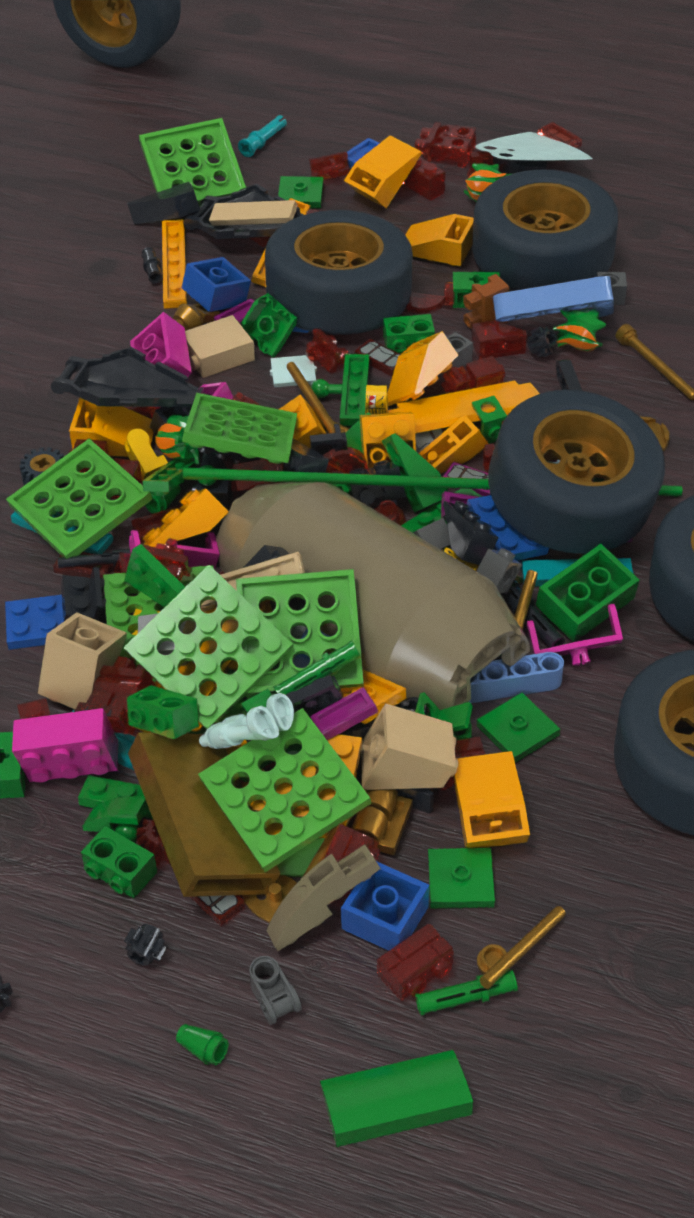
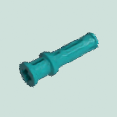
M278 115L259 131H252L248 138L238 142L240 153L245 157H251L255 150L263 148L269 138L286 127V119L279 122L283 116Z

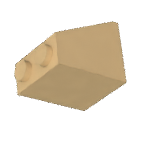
M80 613L72 615L47 633L38 694L77 711H84L87 706L88 710L96 709L103 703L127 632Z
M385 703L363 739L361 749L362 787L367 790L443 788L450 776L453 777L458 768V760L455 758L456 738L453 737L452 723Z

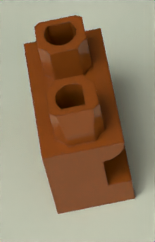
M497 274L488 277V283L484 285L472 284V293L463 296L465 307L469 311L472 310L463 315V321L470 329L480 326L486 331L508 322H498L495 317L493 296L509 292V286Z

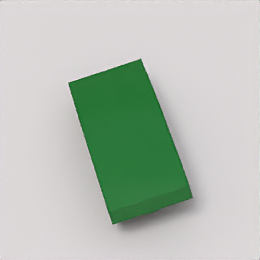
M127 796L100 803L93 808L82 825L83 831L100 832L104 826L114 830L117 823L139 825L149 808L145 797Z

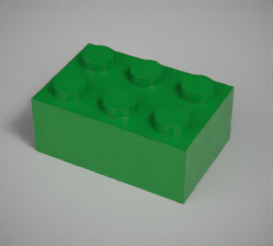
M599 544L540 586L536 606L570 640L576 642L609 617L608 605L615 604L616 611H618L633 600L640 580L602 544Z

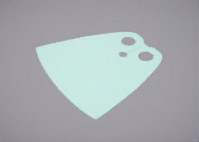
M533 132L500 137L475 146L479 150L490 152L492 156L509 160L593 159L586 153L568 144ZM485 146H493V147H496L497 149L491 150V149H486V148H484V147H485ZM501 153H507V154H511V155H513V156H512V157H504V156H501V155H499V154H501Z

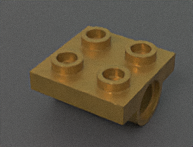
M364 789L371 798L372 803L353 815L339 841L357 846L365 844L368 849L394 855L410 815L413 800L398 796L396 789Z

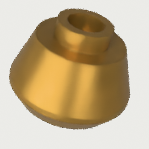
M181 304L173 316V319L181 324L185 331L203 325L201 314L190 304Z

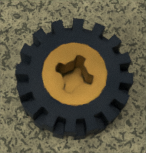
M44 447L39 448V452L33 449L31 450V455L26 453L24 455L25 459L21 458L19 464L23 484L26 485L63 458L64 454H60V451L57 449L53 452V449L48 447L47 451H44Z

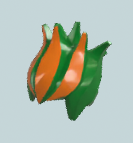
M473 163L472 167L476 172L465 180L468 191L464 190V193L477 202L481 193L489 185L511 174L499 172L498 164Z
M588 308L573 311L560 310L561 314L568 321L553 327V331H559L557 334L559 338L557 340V343H559L558 347L571 345L580 351L590 352L603 345V343L597 342L595 338L596 331L606 326V323L598 320L599 312L597 310Z
M171 415L166 424L160 427L155 437L158 448L169 458L175 460L193 458L196 465H199V449L190 446L186 442H182L189 416Z

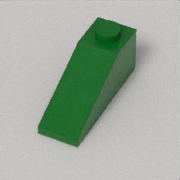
M396 433L382 440L391 463L399 466L401 476L441 477L438 470ZM403 486L414 512L441 501L444 491L448 492L449 488Z

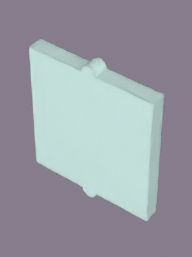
M312 355L271 358L272 369L270 370V376H273L274 388L298 386L286 368L289 362L296 364L309 385L316 380L315 372H317V367L314 366Z

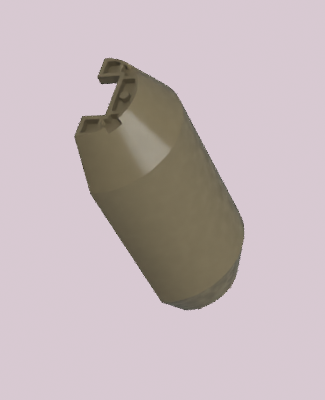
M324 482L264 483L256 485L243 496L233 501L231 509L225 516L216 536L220 554L218 564L223 574L243 568L264 545L282 547L289 554L299 552L302 556L305 573L354 569L362 669L406 688L407 698H419L420 693L425 692L440 710L466 703L471 700L470 679L502 654V662L511 667L530 652L527 637L499 590L490 579L334 485ZM323 595L319 598L318 603L323 608H330L334 605L335 599L331 595ZM270 600L272 611H274L276 603ZM326 623L321 627L320 631L329 636H334L338 628L333 623Z

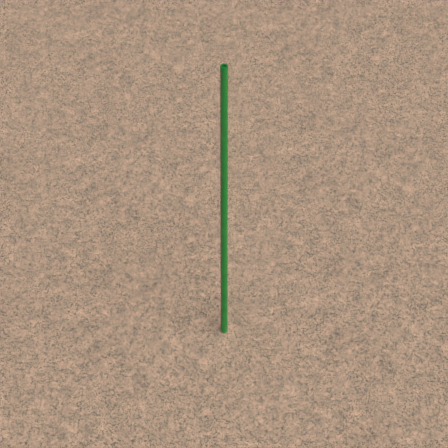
M183 468V479L324 482L328 484L489 489L488 479ZM662 485L658 496H682V486Z

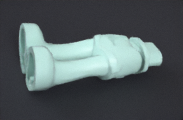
M285 694L271 695L267 700L266 708L258 706L250 709L247 716L238 714L224 719L223 722L211 725L205 734L200 737V745L221 749L240 745L244 740L266 741L276 738L279 735V731H286L291 727L294 718L292 702Z

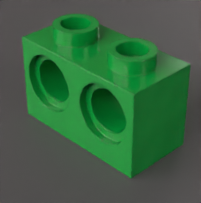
M431 314L383 318L385 347L395 352V354H402L411 344L435 334Z
M153 685L127 697L128 723L130 726L171 739H176L199 727L197 698Z
M106 826L81 851L84 870L93 879L100 878L108 883L115 892L119 894L125 893L133 899L157 873L155 855Z

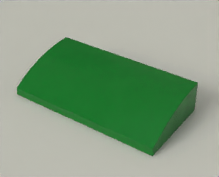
M453 1050L320 1081L336 1147L469 1116L473 1112V1099L460 1063Z

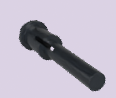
M112 549V553L72 556L68 559L58 557V568L112 563L113 567L128 565L131 552L130 549Z

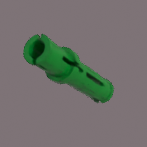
M349 641V643L329 655L327 652L321 655L322 659L273 687L277 694L282 693L286 695L289 692L297 691L310 685L316 679L324 678L331 674L333 676L337 675L339 669L361 658L354 643Z
M513 970L506 972L493 984H496V986L489 989L485 988L470 992L471 990L484 988L480 984V978L483 975H478L472 981L422 994H415L419 1014L424 1015L425 1013L481 1000L483 1003L489 1001L492 996L518 991ZM462 993V995H458V996H454V997H450V998H446V999H442V1000L436 1001L437 999H440V998H444V997H448V996H452V995H456V994Z

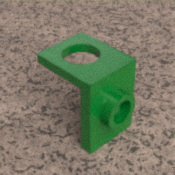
M491 396L472 402V407L482 422L481 434L488 444L496 442L501 425L507 417L496 397ZM489 404L495 407V411L486 413L481 410V407Z
M425 692L420 693L415 710L416 713L425 715L424 706L426 705L430 710L431 717L452 723L453 732L468 728L473 708L470 702L440 710Z

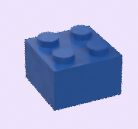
M224 257L187 263L181 288L202 305L205 310L212 312L233 308L246 301L251 280Z
M377 862L381 869L375 872L368 880L356 885L342 905V929L396 955H400L429 907L430 885Z

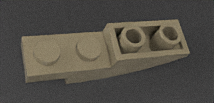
M365 844L339 862H337L333 854H330L304 875L291 889L276 910L267 928L269 937L277 951L293 944L300 936L313 927L321 925L325 919L333 915L327 906L328 904L340 899L347 891L359 883L368 880L375 872L381 869Z

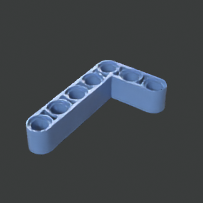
M609 276L505 292L493 296L495 317L498 322L561 313L560 310L573 311L585 308L597 310L599 312L598 317L614 313V299L611 278Z
M545 652L526 655L511 667L503 663L502 659L492 661L470 679L471 700L468 702L476 703L514 697L520 693L526 695L555 690L562 683L564 660L557 653Z

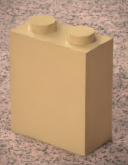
M233 315L185 331L190 365L194 371H198L202 378L255 360L254 342Z

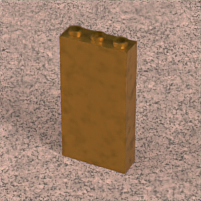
M138 732L128 755L183 897L269 893V886L275 883L280 875L277 865L266 873L263 871L198 775L228 755L226 748L214 749L209 746H201L199 739L203 734H184L176 739H171L155 733ZM238 778L233 786L235 788H243Z

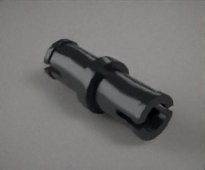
M146 247L141 252L143 269L148 274L149 281L157 284L163 279V274L160 270L161 262L156 257L155 250L152 247Z

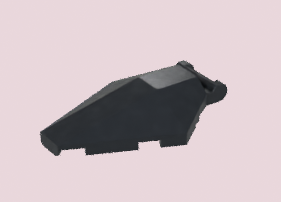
M254 184L233 192L230 196H205L199 206L200 211L187 216L183 224L188 230L199 228L216 239L272 236L285 223L212 226L209 219L215 203L287 200L278 195L273 198L268 195L267 189ZM297 207L294 218L303 216V214L300 213L299 207Z
M132 347L114 351L111 354H104L102 358L85 359L71 356L66 361L65 369L61 375L51 383V389L54 393L63 394L68 392L97 406L192 407L196 393L204 394V387L198 388L188 383L189 377L161 362H157L155 365L148 362L146 354ZM78 372L73 380H70L72 375Z

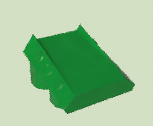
M267 293L253 302L241 324L253 342L258 345L259 349L273 358L279 353L296 326L297 317Z

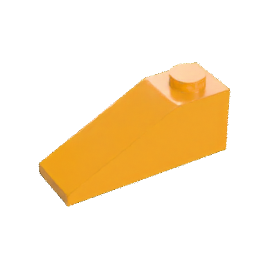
M464 414L418 454L442 474L450 468L453 462L463 464L472 459L488 445V442L479 429Z

